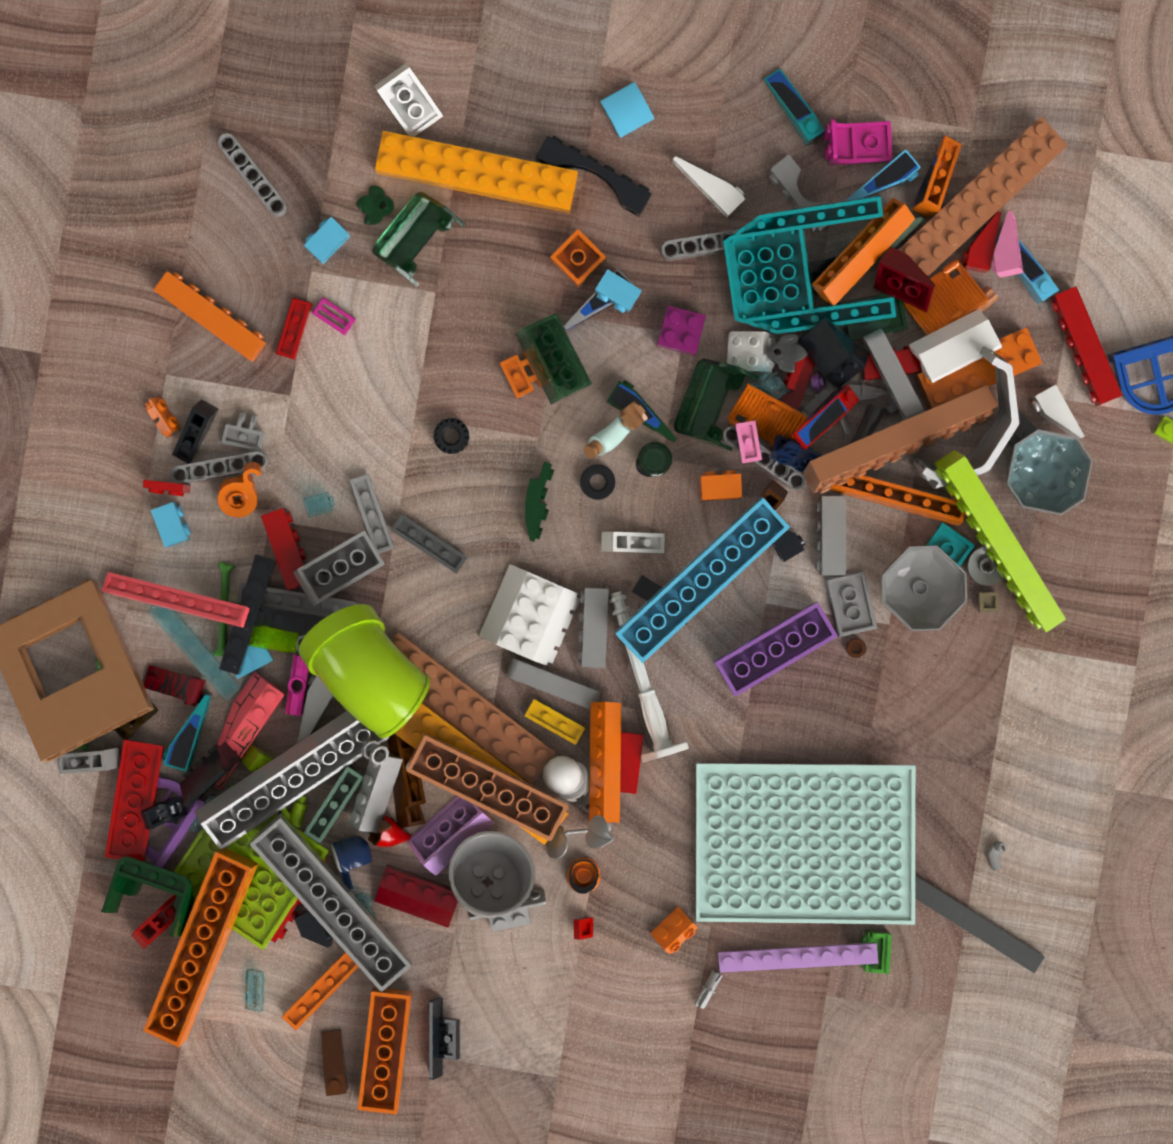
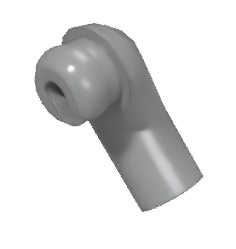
M994 842L987 853L992 870L1002 868L999 856L1006 850V845L1003 842Z

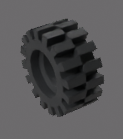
M448 418L436 425L433 438L436 446L442 452L457 454L468 445L470 439L469 430L462 421L456 418ZM451 428L456 429L459 433V439L454 444H449L444 439L445 431Z

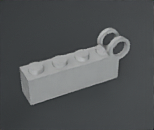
M370 739L361 748V753L363 757L369 759V764L348 823L359 831L378 833L380 821L383 819L403 759L393 752H389L385 746L380 745L376 740ZM374 743L375 747L371 750L370 755H367L366 748Z

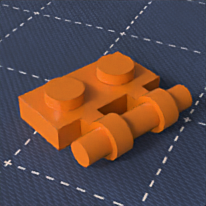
M530 349L523 351L526 359L520 361L518 355H515L499 363L517 399L535 391L531 384L537 381L540 388L547 385L544 379L545 375L543 371H540L536 363L537 358L535 355H532ZM527 365L530 366L533 373L530 377H528L524 369Z

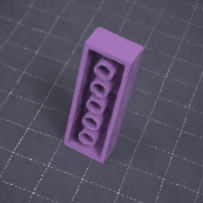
M814 602L713 662L733 696L736 697L835 639L838 635L819 603Z

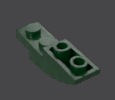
M544 462L538 480L530 478L527 489L525 518L528 535L532 542H535V539H540L543 528H540L542 520L546 521L549 509H546L547 504L540 502V499H545L548 488H545L547 480L551 481L554 469H551L552 464Z

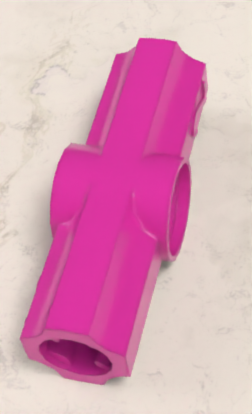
M293 655L285 714L296 716L303 715L309 669L300 655ZM295 680L302 682L303 687L301 690H296L293 687Z

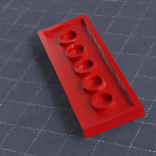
M124 739L105 851L106 858L120 860L123 857H133L146 861L151 830L146 829L141 811L155 805L165 745Z

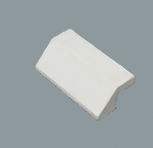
M978 309L909 344L910 351L920 361L922 373L933 383L982 358L983 356L980 354V351L983 347L994 352L1002 348V345L989 319Z

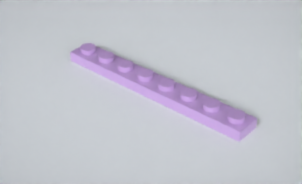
M877 942L718 952L720 973L878 963Z

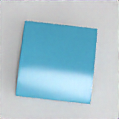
M635 82L600 100L608 119H610L620 138L655 119Z

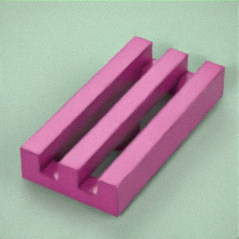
M322 297L312 312L313 315L345 336L356 321L354 317ZM324 303L327 304L328 306H330L331 308L345 316L350 321L348 323L345 322L344 320H342L341 318H339L338 316L324 308L322 305ZM318 311H323L344 325V330L319 314Z

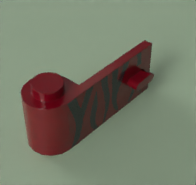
M149 665L144 687L182 699L186 705L195 706L196 703L201 702L206 680Z

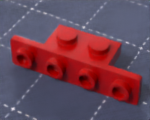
M808 354L801 361L795 362V372H787L784 384L787 385L781 402L797 411L815 366Z

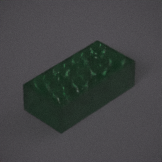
M556 313L523 327L515 334L551 405L584 390L592 384Z

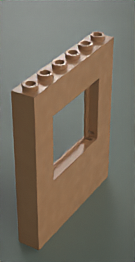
M89 579L80 582L78 587L66 589L61 592L60 596L48 598L43 601L44 604L38 607L32 606L25 610L26 613L20 616L14 615L8 618V622L0 624V669L40 761L46 763L154 710L97 582ZM81 621L102 669L47 696L26 648Z

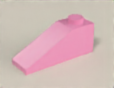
M1012 211L1007 212L994 251V260L992 261L993 272H996L1000 278L1024 273L1016 219Z

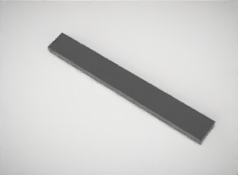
M915 875V899L1035 974L1045 958L1042 954Z

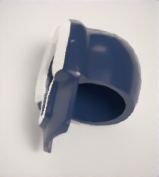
M350 836L331 845L335 865L341 873L343 883L350 890L354 888L348 870L372 862L370 846L361 836Z

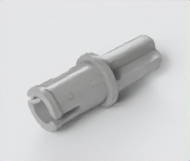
M712 969L705 984H702L703 988L695 1001L696 1006L702 1009L706 1007L712 994L716 993L715 989L723 977L722 974Z

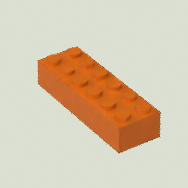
M1027 327L999 339L1002 348L994 351L1012 365L1013 376L1043 364ZM984 357L933 383L923 373L914 376L928 410L986 385L990 387L997 384L995 365L991 364Z
M373 987L371 991L357 1110L388 1114L398 1113L413 991L386 988L381 992L377 987Z

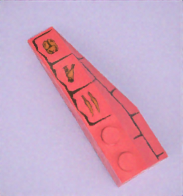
M254 671L232 703L218 741V746L226 742L242 760L287 695V692ZM241 760L214 785L215 788L220 791L222 790Z

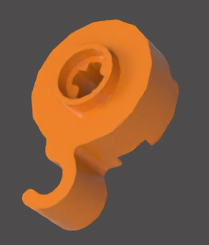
M249 462L244 466L243 476L226 478L220 484L217 497L218 505L228 516L235 518L245 517L255 510L258 502V492L253 482V475L250 473L260 476V464Z

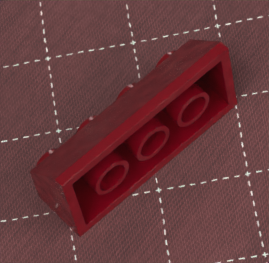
M389 864L385 868L374 901L449 928L458 903L450 886Z

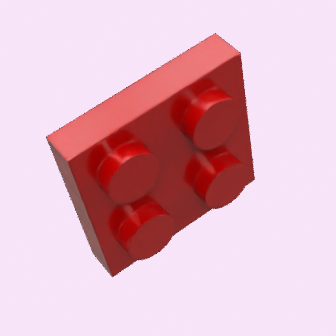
M143 480V488H148L149 493L164 494V491H168V495L184 497V493H190V485Z

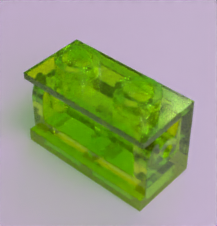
M255 626L249 646L283 653H295L298 633L265 626Z

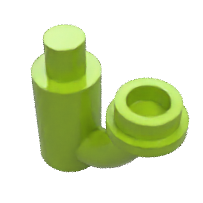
M306 795L298 798V801H294L291 813L288 812L287 807L280 810L282 815L294 827L301 828L308 805L305 803Z

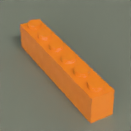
M892 198L883 208L884 216L873 218L813 282L812 286L824 301L835 306L915 220L905 203Z
M167 271L153 290L253 362L266 345V342L262 340L264 336L256 330L250 332L246 329L248 324L239 318L235 321L230 317L232 313L223 306L221 309L217 308L214 305L216 303L215 300L208 295L202 297L198 294L200 290L190 283L187 286L182 282L184 279L175 271L173 274Z
M591 702L589 822L594 816L601 815L607 823H620L621 703Z

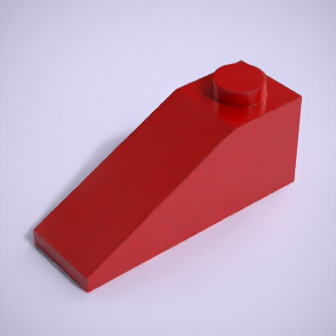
M997 211L967 248V251L963 252L961 263H964L965 269L982 273L990 271L1001 212Z
M174 894L131 934L143 949L174 922L177 913L174 902L177 895Z

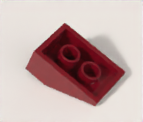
M889 247L879 262L873 288L885 294L894 295V298L927 313L935 284L909 255Z

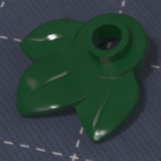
M370 186L369 195L360 197L356 202L357 207L366 213L364 220L366 225L380 223L384 216L391 214L394 210L393 200L386 196L384 190L379 186ZM386 202V207L382 209V203Z

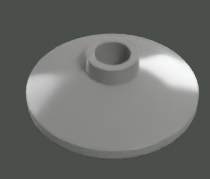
M984 546L976 549L969 557L968 572L975 582L989 586L1000 582L1004 576L1001 577L995 568L998 565L995 561L989 559L985 552L988 549ZM985 562L989 563L987 570L983 568Z

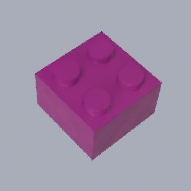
M667 306L657 347L695 356L706 315Z

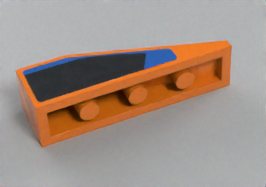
M946 135L943 137L917 192L912 207L913 211L926 218H930L940 211L962 144Z

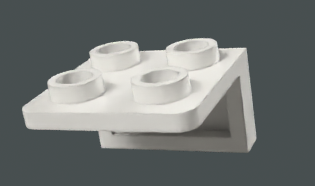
M764 331L730 332L728 337L727 370L756 371L772 374L774 362L769 360L767 351L772 344L776 343L775 334Z

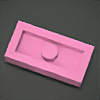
M750 421L735 424L742 464L762 460L756 422Z

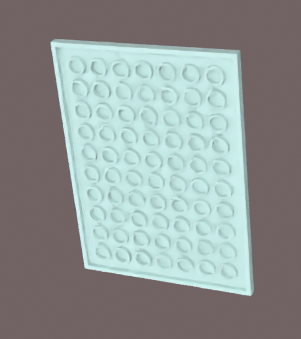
M696 763V922L915 925L916 765Z

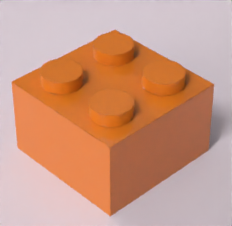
M577 229L550 256V261L579 288L606 261V256Z
M736 470L724 471L723 475H716V471L704 472L703 476L699 477L700 501L742 498L741 474H736Z

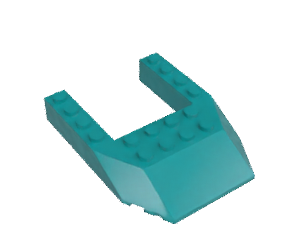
M881 195L762 214L725 239L723 243L734 319L775 334L809 330L824 317L835 326L896 317L894 295L841 302L835 306L831 304L815 306L804 230L812 227L883 217Z

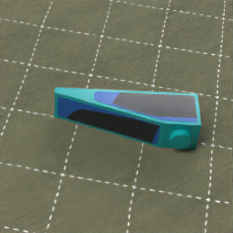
M781 68L763 79L806 146L823 135L825 129Z
M208 693L203 697L169 745V748H165L162 757L165 760V766L185 772L191 768L213 694Z

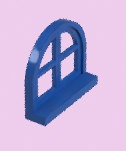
M1173 335L1108 354L1109 362H1112L1114 365L1122 396L1128 404L1141 412L1159 415L1173 411V399L1167 401L1163 383L1165 380L1172 379L1173 374L1162 377L1157 357L1173 352ZM1150 359L1154 379L1130 386L1125 365ZM1156 384L1160 404L1146 403L1140 400L1132 390Z

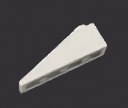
M676 156L673 158L672 163L726 218L744 203L745 198L743 196L745 194L739 187L736 186L734 188L726 181Z

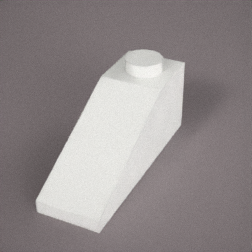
M1056 385L1031 397L1033 409L1039 412L1041 416L1071 436L1078 437V439L1085 437Z
M602 532L601 552L664 553L665 534Z

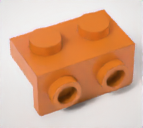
M678 906L650 934L664 951L671 954L678 951L681 944L696 933L698 926Z

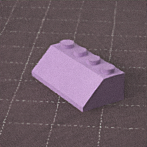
M456 796L407 842L422 865L436 876L450 863L453 853L460 843L462 844L466 838L474 836L476 833L486 831L494 824V821L485 809Z

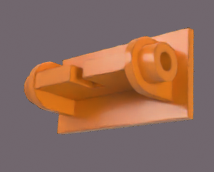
M160 396L149 399V402L145 404V410L153 421L157 418L160 419L156 426L162 436L165 435L168 438L173 435L172 432L181 430L178 420L171 414L167 403Z

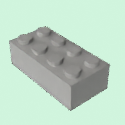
M364 530L293 571V574L312 606H315L385 564Z

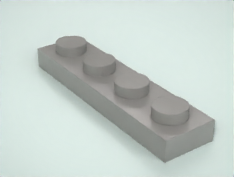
M369 474L351 479L350 483L368 535L378 554L394 549L395 547Z

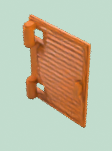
M954 260L945 266L941 272L930 278L935 284V288L927 313L903 302V305L924 333L929 335L972 313L990 299L960 261ZM956 269L960 274L952 279L949 273Z
M748 383L727 419L729 420L728 423L734 427L735 424L742 423L735 419L738 414L746 418L745 422L755 421L758 437L771 443L770 446L773 448L774 439L778 434L796 442L797 440L792 434L808 416Z

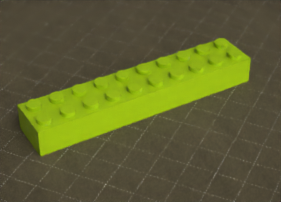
M953 450L936 461L934 464L937 468L935 470L937 476L946 482L947 486L945 488L951 497L954 496L957 502L955 504L957 508L968 517L965 519L967 524L978 533L975 535L977 540L988 549L985 551L987 556L998 565L995 567L997 572L1008 581L1005 583L1007 588L1018 597L1015 600L1020 608H1024L1028 613L1025 616L1030 624H1034L1037 629L1041 628L1043 631L1048 632L1066 620L967 458Z

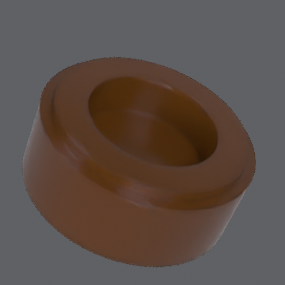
M858 638L850 639L846 644V652L853 658H860L866 652V644Z

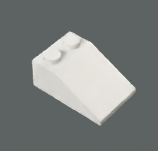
M406 63L374 86L404 130L411 137H415L443 117Z

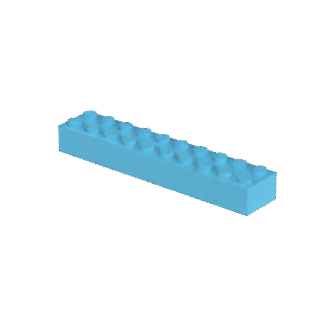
M760 497L614 633L644 663L785 533L790 526L764 498Z

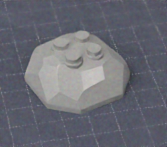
M909 546L881 575L882 604L910 631L941 630L967 602V573L938 546Z

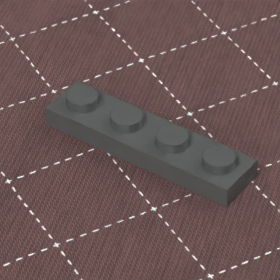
M403 514L400 515L391 531L456 574L468 558Z

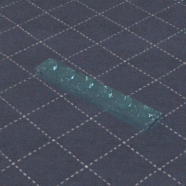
M155 605L148 611L225 701L229 700L242 688L229 672L219 669L221 663L175 610Z

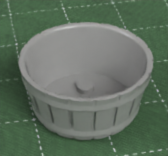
M497 831L479 832L474 834V836L466 838L454 851L449 864L450 887L459 904L471 914L484 918L503 916L516 910L529 897L535 880L533 860L524 845L515 840L514 837ZM486 877L493 881V885H490L489 888H485V884H482V880L484 881Z

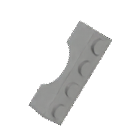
M789 154L770 169L769 179L775 186L779 185L783 190L781 192L783 197L787 201L791 200L795 205L794 209L828 203L827 201L811 202L800 194L797 187V178L801 169ZM828 225L812 227L809 229L812 232L815 231L818 234Z

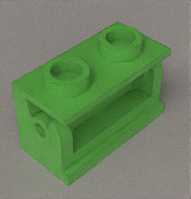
M865 930V935H862L861 943L877 942L878 963L860 964L866 973L869 970L871 973L890 974L892 934L889 931Z

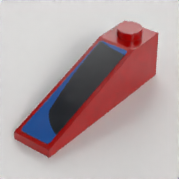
M848 384L833 391L792 435L803 450L807 449L848 413L859 401V398Z

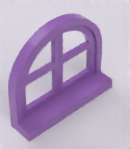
M159 778L158 788L169 789L161 802L167 800L172 792L182 796L180 782L169 778ZM200 797L186 810L187 815L183 816L178 824L175 822L163 823L173 832L160 852L148 845L146 857L154 861L156 866L165 868L198 818L195 811L207 804L208 800Z

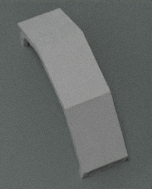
M986 347L982 348L980 354L991 364L995 365L999 412L974 452L965 456L977 475L990 471L1020 424L1012 365ZM915 455L911 461L916 466L915 470L921 473L920 476L926 479L933 489L947 485L944 480L937 476L935 472L937 468L934 464Z

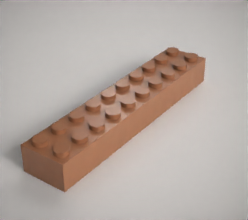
M1041 116L899 250L909 255L921 270L929 276L1064 150L1068 144Z
M986 385L811 460L803 474L813 494L816 492H820V494L827 492L831 489L830 486L835 484L838 486L843 485L853 476L859 478L865 475L869 469L878 470L884 466V463L888 461L894 463L900 460L902 455L906 453L912 455L918 452L920 447L926 446L928 448L937 443L936 440L941 438L947 440L953 437L957 431L963 433L971 429L973 424L978 423V425L986 423L989 421V417L994 415L998 404L990 388Z
M398 632L392 640L393 644L411 662L419 667L422 672H425L430 677V686L423 702L529 783L533 784L548 761L556 754V750L402 633Z

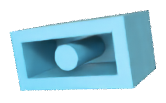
M332 217L324 219L318 226L320 229L315 234L311 233L305 239L306 243L304 246L322 264L350 237L349 233Z
M608 269L595 289L597 298L605 303L610 301L615 304L613 307L621 313H624V311L630 312L642 291Z
M171 502L151 510L165 548L190 540L191 530L188 523L185 524L183 521L184 511L181 505H177V502Z

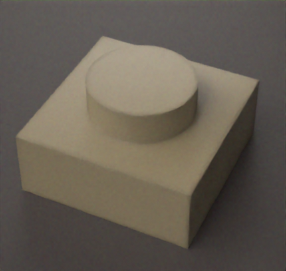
M999 592L978 593V612H1000Z

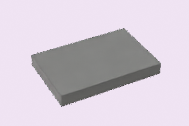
M865 571L826 579L838 637L878 629Z

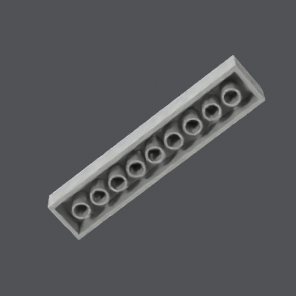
M346 711L196 810L195 813L202 827L219 849L222 850L362 757L361 748L367 740L373 739L381 744L389 739V737L379 738L373 731H370ZM374 743L366 748V753L375 747Z
M282 813L250 840L251 847L381 992L412 966L411 959Z

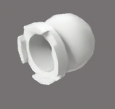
M556 756L549 760L543 768L542 778L549 791L558 794L569 802H576V799L582 795H587L590 773L589 768L576 762L568 756Z

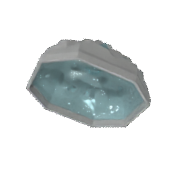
M1037 429L1014 445L1006 485L1021 508L1063 515L1085 500L1093 460L1078 437Z

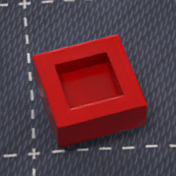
M593 917L574 919V939L592 938Z

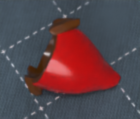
M384 815L382 821H380L378 833L369 832L368 841L378 847H393L410 840L411 834L405 832L393 818Z

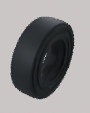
M591 465L581 475V489L591 499H604L615 488V476L605 465ZM600 474L605 478L606 483L602 489L596 490L591 487L590 479L593 475Z

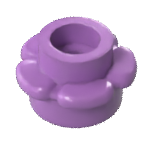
M819 373L811 375L813 391L818 390L821 392V388H825L824 377L820 376Z

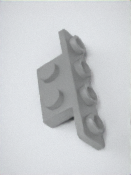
M544 889L532 891L526 901L513 912L489 918L492 932L531 924L528 908L546 905ZM468 912L469 920L484 918Z

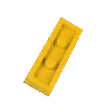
M533 699L524 715L575 745L585 730L584 726L536 699Z

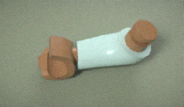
M635 401L629 404L620 412V416L603 430L590 437L588 445L584 447L585 455L593 459L596 455L602 456L613 450L631 430H635L648 419L641 405L638 406Z

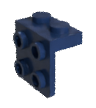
M778 434L774 439L770 458L777 460L780 464H786L794 467L797 471L804 472L811 460L821 457L823 454L814 451L810 447L803 450L798 442Z

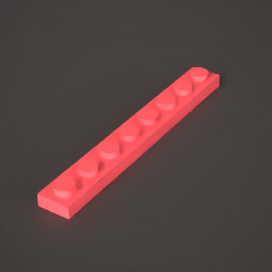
M111 572L107 573L101 589L108 594L242 628L250 610L247 606Z

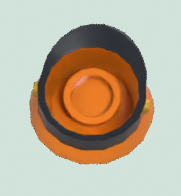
M587 857L574 860L569 865L566 873L567 883L571 889L580 894L593 891L599 885L601 879L598 864Z

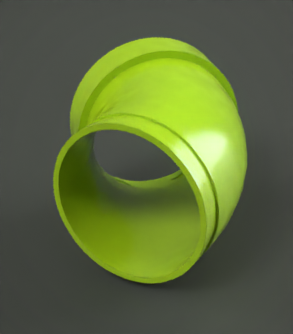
M366 604L352 605L327 616L306 634L299 646V655L309 671L320 678L329 692L354 718L370 731H373L379 738H387L393 735L406 724L421 705L430 686L429 675L422 672L419 667L411 662L385 634V626L375 610Z

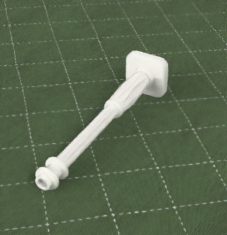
M619 591L610 594L611 598L608 600V603H613L615 610L612 612V615L617 616L619 626H621L629 619L628 612L631 609L626 607L624 602L627 596L625 594L622 595V592ZM626 646L640 691L638 697L640 698L645 724L654 743L652 745L654 751L641 755L642 763L689 749L687 742L673 745L672 741L669 740L665 717L655 690L651 689L644 663Z

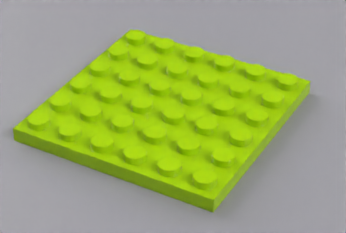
M274 814L225 847L259 863L232 929L262 950H265L298 899L250 845V840L279 816L278 814ZM294 827L320 858L324 860L330 850L304 834L297 827ZM204 828L201 829L174 870V872L188 876L191 879L194 903L213 856L219 850V847Z

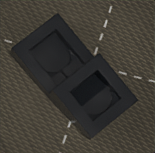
M178 796L142 810L141 814L146 829L152 830L165 822L172 823L187 815L182 796Z

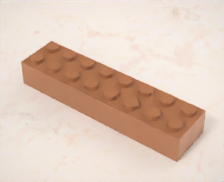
M423 732L406 766L407 772L550 842L569 807L567 801L426 732Z

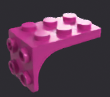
M830 119L829 123L826 124L823 134L824 140H827L825 160H828L829 166L884 163L893 160L890 121L836 123L835 119Z

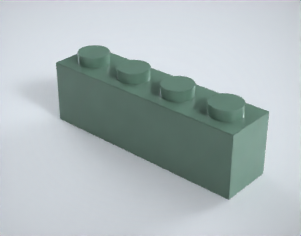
M352 765L346 767L304 834L318 843H322L362 782L365 775L363 772Z

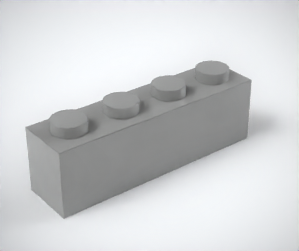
M820 496V500L816 502V511L820 512V520L816 522V530L820 532V540L816 542L817 552H820V559H817L816 569L820 571V575H846V496Z
M585 588V592L581 591L580 603H584V611H580L579 623H583V631H579V643H582V651H578V662L582 663V667L605 668L609 595V589Z

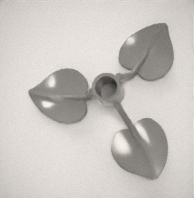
M588 791L587 795H582L576 799V802L572 803L577 808L582 806V809L589 813V809L586 806L589 805ZM596 815L590 822L588 820V829L564 832L563 827L559 825L551 842H546L549 857L559 859L565 855L568 848V839L566 837L568 834L586 833V844L594 849L609 844L614 840L609 832L611 823H607L603 816Z

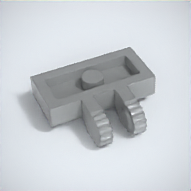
M240 411L237 426L225 424L221 443L261 452L265 433L255 430L258 415L252 414L249 429L242 428L246 415L245 412Z

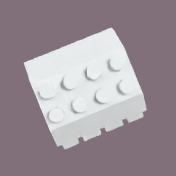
M510 564L479 637L547 666L548 662L553 664L558 652L554 647H560L566 633L562 629H568L573 617V614H570V610L575 611L580 601V598L576 597L578 593Z

